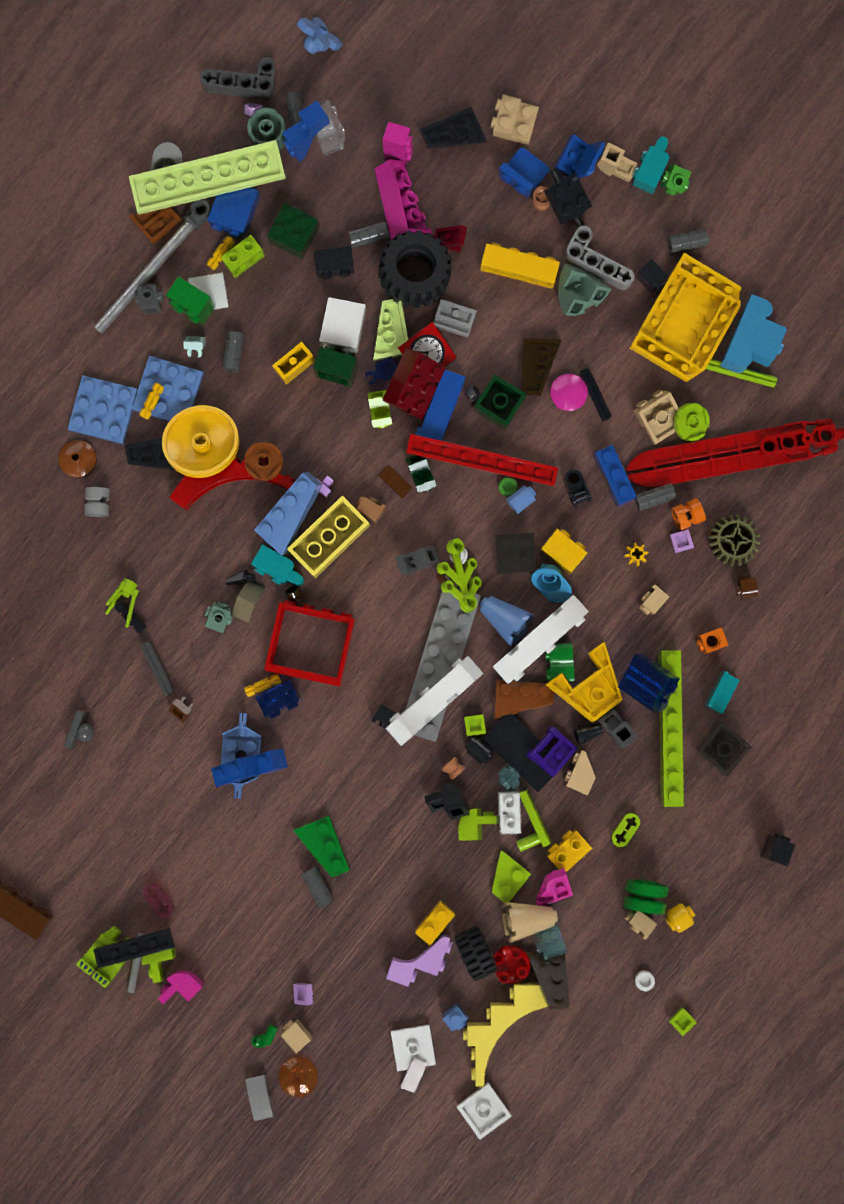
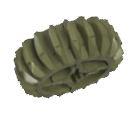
M738 514L735 515L734 519L732 515H728L727 520L722 517L720 519L721 523L716 522L714 524L716 528L710 530L715 534L708 537V539L714 540V542L709 544V547L715 546L711 553L715 554L718 552L719 555L716 559L719 560L723 557V564H726L729 560L730 566H734L735 561L740 566L742 561L745 564L749 562L748 557L751 559L755 557L753 552H759V549L755 546L761 545V542L756 540L761 535L754 533L758 530V527L751 528L753 521L746 523L747 517L745 516L741 521ZM733 525L730 535L721 536V532L725 527ZM741 528L747 533L748 538L741 535ZM735 536L737 537L736 539H738V541L741 542L733 544V542H731V538ZM721 543L728 545L730 554L723 549ZM740 545H748L744 554L736 555Z

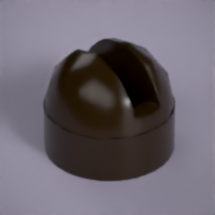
M292 586L285 591V595L289 601L296 602L295 599L298 598L300 600L301 591L298 586Z

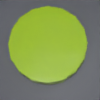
M697 403L684 404L677 410L674 417V429L677 435L687 441H697L704 437L710 425L707 410Z

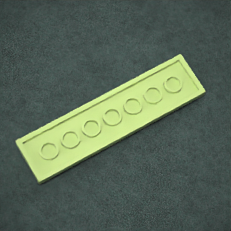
M276 140L129 176L138 214L286 179Z

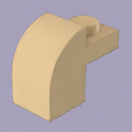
M608 142L604 147V152L597 166L608 176L613 174L629 182L638 163L624 157L625 150Z

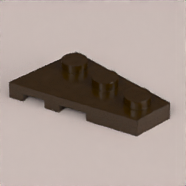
M524 338L522 391L527 396H541L562 339Z
M526 951L548 1009H569L565 951Z

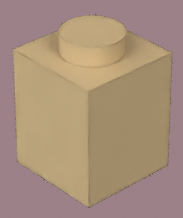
M298 1019L294 1022L290 1020L282 1027L284 1031L281 1036L295 1053L307 1045L313 1037Z

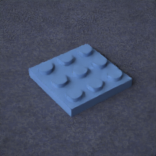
M149 356L132 410L140 413L141 409L144 408V403L149 393L152 392L154 383H158L164 387L162 394H159L160 398L154 410H151V416L170 421L182 410L194 406L204 372Z
M82 375L68 430L124 444L138 389Z

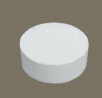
M643 970L636 974L635 984L640 990L649 991L654 987L655 978L649 971Z

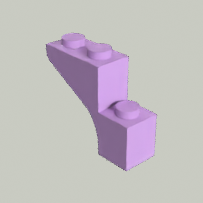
M446 934L441 935L414 959L402 960L393 957L386 979L408 987L409 983H414L417 971L414 970L415 968L435 976L438 975L439 971L443 972L446 963L443 960L445 952H450L453 943L450 941V936Z

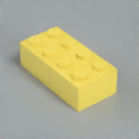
M342 495L287 550L316 579L370 527V523Z

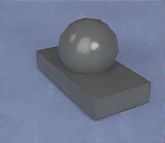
M83 710L76 711L64 747L75 749L78 740L87 742L93 738L94 728L92 725L84 723L88 712Z

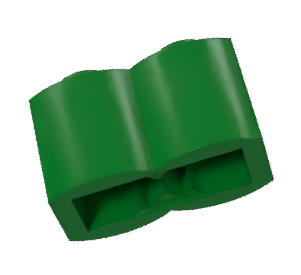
M572 643L555 644L556 647L549 654L545 651V660H549L550 667L546 668L547 680L551 681L562 673L568 683L575 682Z

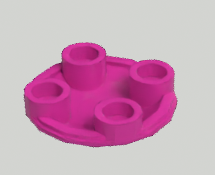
M564 374L553 382L550 396L558 409L573 411L584 405L588 396V388L579 376Z

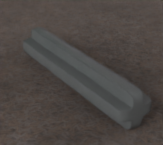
M150 642L142 644L141 649L164 695L174 692V688Z

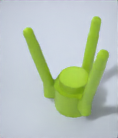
M124 578L106 602V605H109L105 614H109L121 595L129 598L131 595L132 598L125 627L128 628L139 591L136 590L138 586L136 583Z

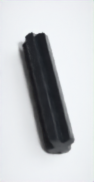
M585 368L580 371V375L588 388V392L601 420L607 421L612 415L590 369Z

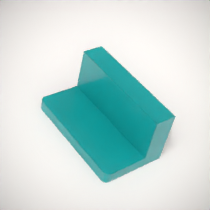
M721 671L704 706L720 714H723L740 681L729 675L727 671Z

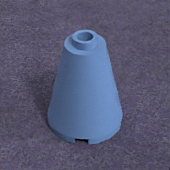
M493 596L485 597L480 603V612L510 646L513 643L516 644L528 630L527 623H532L534 619L532 613Z

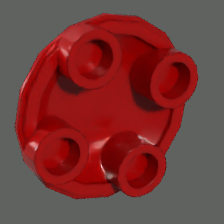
M505 945L493 955L497 965V972L495 974L501 983L517 984L528 976L530 959L527 953L520 947Z

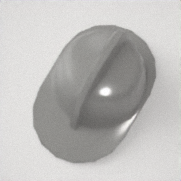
M170 142L158 145L152 156L150 171L182 163L180 149Z

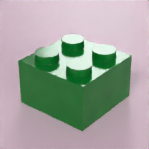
M179 276L166 294L172 309L179 314L185 313L188 319L195 324L199 322L204 325L216 307L209 295Z

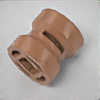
M546 186L538 187L533 194L532 204L535 209L540 211L546 210L550 206V202L544 190L548 189Z

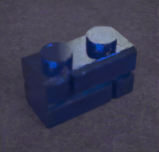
M288 680L255 696L264 717L270 716L271 719L281 715L280 711L285 708L290 711L298 707V702L301 701L292 680Z

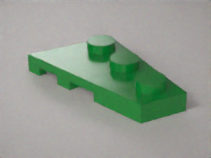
M330 816L293 830L331 878L350 871Z

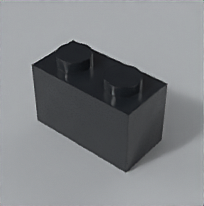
M351 246L314 250L317 278L328 280L332 276L349 277L351 274H355Z
M777 833L774 836L768 835L761 857L788 867L796 844L790 842L791 838Z

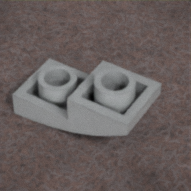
M266 1075L246 1079L254 1121L274 1117L272 1098L269 1096Z

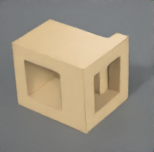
M655 584L650 588L652 592L648 591L641 598L643 603L639 609L646 615H654L669 598Z
M630 910L625 916V919L630 923L629 928L637 934L641 931L640 936L645 940L657 925L656 922L639 911Z

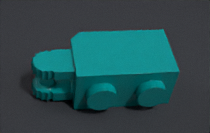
M659 137L655 146H650L648 152L644 150L640 159L643 163L640 168L636 167L632 178L635 179L633 186L648 193H654L670 159L668 153L665 152L668 145L666 137Z
M262 544L251 563L255 567L253 571L262 576L265 573L270 575V580L278 585L290 582L299 587L304 584V577L294 571L295 564L293 561Z

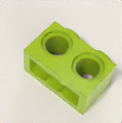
M250 235L221 256V259L232 276L236 278L262 259L264 253L259 244Z

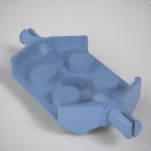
M239 713V725L222 733L221 765L236 760V753L239 750L245 751L246 757L260 754L261 735L246 725L247 713ZM259 775L231 783L234 787L233 798L237 799L238 795V799H242V787L258 779Z

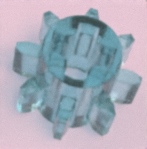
M510 766L508 769L503 767L498 772L500 777L497 781L506 790L510 787L515 789L520 784L518 779L521 776L513 767Z

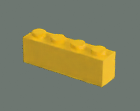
M498 243L486 244L480 270L553 289L560 262L556 261L553 257L542 258L533 252L523 253L517 248L510 247L507 249Z

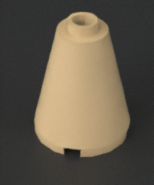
M511 902L503 903L502 908H506V913L502 914L505 936H510L508 942H514L554 927L555 922L558 921L557 912L552 907Z

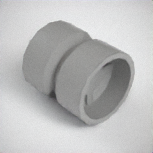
M101 487L85 488L84 499L87 500V503L84 504V515L108 517L109 505L107 501L110 500V489Z

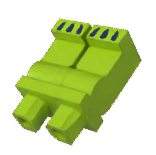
M116 926L102 933L76 964L89 976L94 973L92 978L104 988L110 985L126 961L99 968L95 972L98 967L93 949L119 942L117 937L121 934V930Z

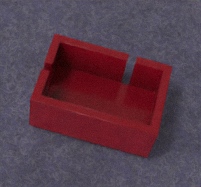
M406 348L382 401L409 416L422 420L437 388L435 383L440 382L446 368L421 352Z

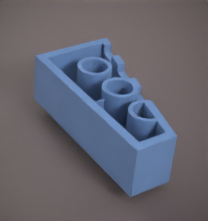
M310 472L302 473L254 531L281 556L289 554L287 548L296 539L323 484Z

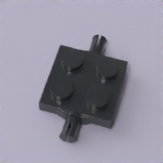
M557 168L549 171L555 182L544 192L560 224L563 225L570 220H574L578 228L585 226L581 215L592 205L576 173L561 178Z

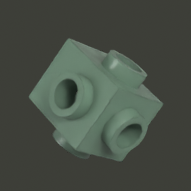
M218 601V603L213 602L212 606H208L204 615L207 617L205 627L223 633L226 625L230 626L234 616L231 614L229 605Z

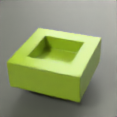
M483 714L464 717L467 736L486 734Z
M683 1007L668 1020L682 1036L697 1023Z

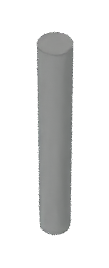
M138 933V934H137V937H138V936L145 935V934H143V933ZM141 957L135 958L132 961L127 989L129 993H135Z

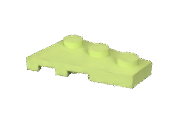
M393 299L382 301L373 361L403 356L398 347L408 340L402 301H399L398 304Z

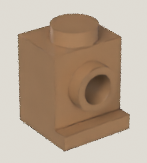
M361 496L355 505L357 506L356 510L375 524H377L386 510V505L382 504L380 507V502L372 497L368 499Z

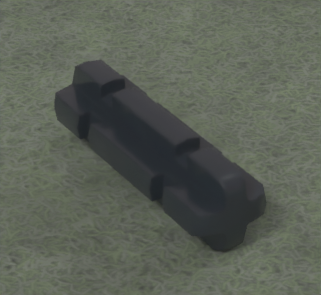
M120 601L114 608L118 613L121 612V616L126 620L129 608H127L128 605L124 601ZM133 612L130 625L134 626L137 633H141L147 626L143 621H139L140 618Z

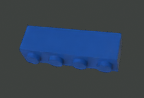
M445 369L440 382L435 383L438 385L436 392L430 401L429 409L424 414V423L422 427L418 426L415 435L440 441L443 440L466 377Z

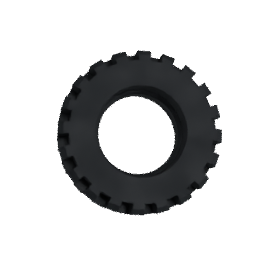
M411 230L405 231L403 236L402 234L396 235L395 241L390 239L387 242V247H384L381 252L379 263L381 287L385 289L388 297L393 296V301L397 304L399 301H402L405 307H408L409 304L414 305V308H419L420 304H423L425 307L429 306L431 300L433 302L439 300L440 295L445 293L449 285L452 271L451 256L448 254L447 247L445 245L441 246L442 241L439 238L433 239V235L428 232L424 235L419 230H416V233H411ZM408 257H419L431 265L433 273L425 281L411 282L399 274L397 266Z

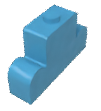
M754 294L750 296L721 362V367L735 373H742L752 361L769 367L776 355H780L784 347L782 340L787 329L784 326L767 320L773 311L772 304L769 301Z

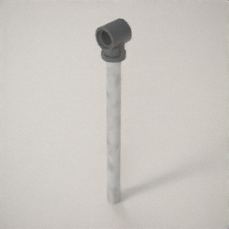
M196 200L192 203L191 209L183 217L185 222L95 324L94 328L98 332L103 334L133 300L135 294H138L137 287H142L143 284H146L192 230L195 229L197 231L205 222H208L207 219L211 208L206 200ZM200 208H206L203 214L197 213Z

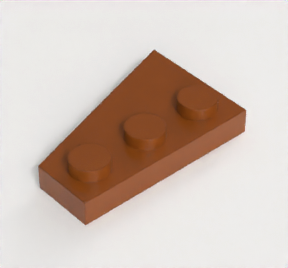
M497 680L494 719L504 715L517 714L529 709L533 710L553 705L554 691L547 687L546 683L511 681L507 684L505 680Z

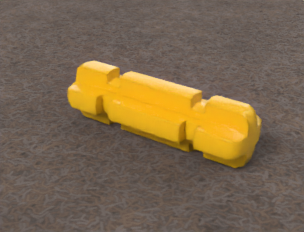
M230 236L224 238L223 244L221 243L212 254L213 257H210L206 264L209 268L215 270L218 267V262L222 261L221 256L227 253L229 248H232L235 244L233 238Z
M154 383L152 392L149 393L144 403V408L139 413L142 418H150L151 410H154L160 398L159 394H162L164 390L162 385Z
M274 674L270 676L271 678L267 677L254 683L253 686L245 687L244 691L247 697L255 695L256 692L260 693L269 689L272 685L280 684V676Z

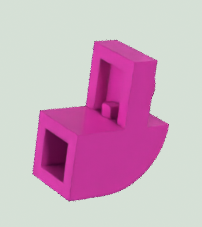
M176 971L167 978L171 986L167 983L159 991L162 995L158 1000L164 1004L178 991L189 1001L205 984L197 975L190 971Z

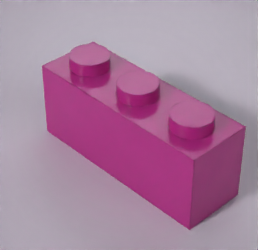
M388 122L382 139L384 161L389 159L403 161L406 167L407 161H411L413 156V136H411V130L408 127Z

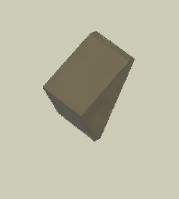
M247 581L237 596L232 615L249 623L265 588Z

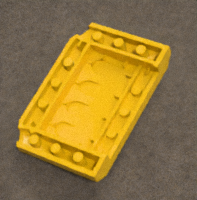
M684 253L673 269L629 349L683 381L688 382L707 368L740 309L739 292L741 291V286Z

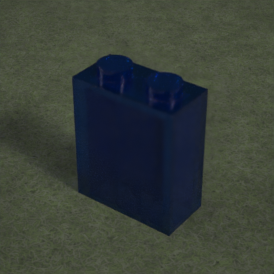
M635 654L618 688L652 712H662L668 706V700L677 689V683L680 678L645 654Z

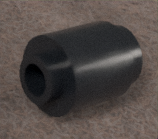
M475 736L464 747L467 753L480 764L482 762L486 764L493 756L491 753L493 749Z

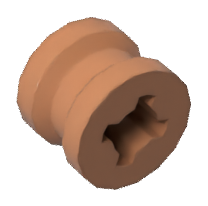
M454 757L441 770L447 772L452 781L465 767L460 765L458 759Z

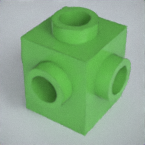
M669 165L667 171H664L661 177L662 184L660 187L665 188V192L673 196L676 193L683 194L689 186V177L692 172L677 165Z

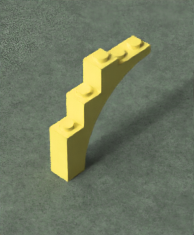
M519 982L513 984V988H510V1000H513V1002H490V1008H486V1018L490 1022H467V1028H463V1040H467V1046H475V1048H471V1060H475V1068H471V1078L475 1080L476 1086H484L485 1069L489 1055L504 1031L526 1014L548 1007L538 982Z

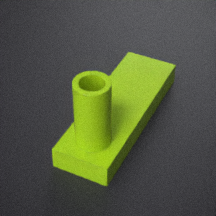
M528 789L520 791L519 796L536 833L516 841L519 850L522 852L540 843L543 847L550 845L552 841Z

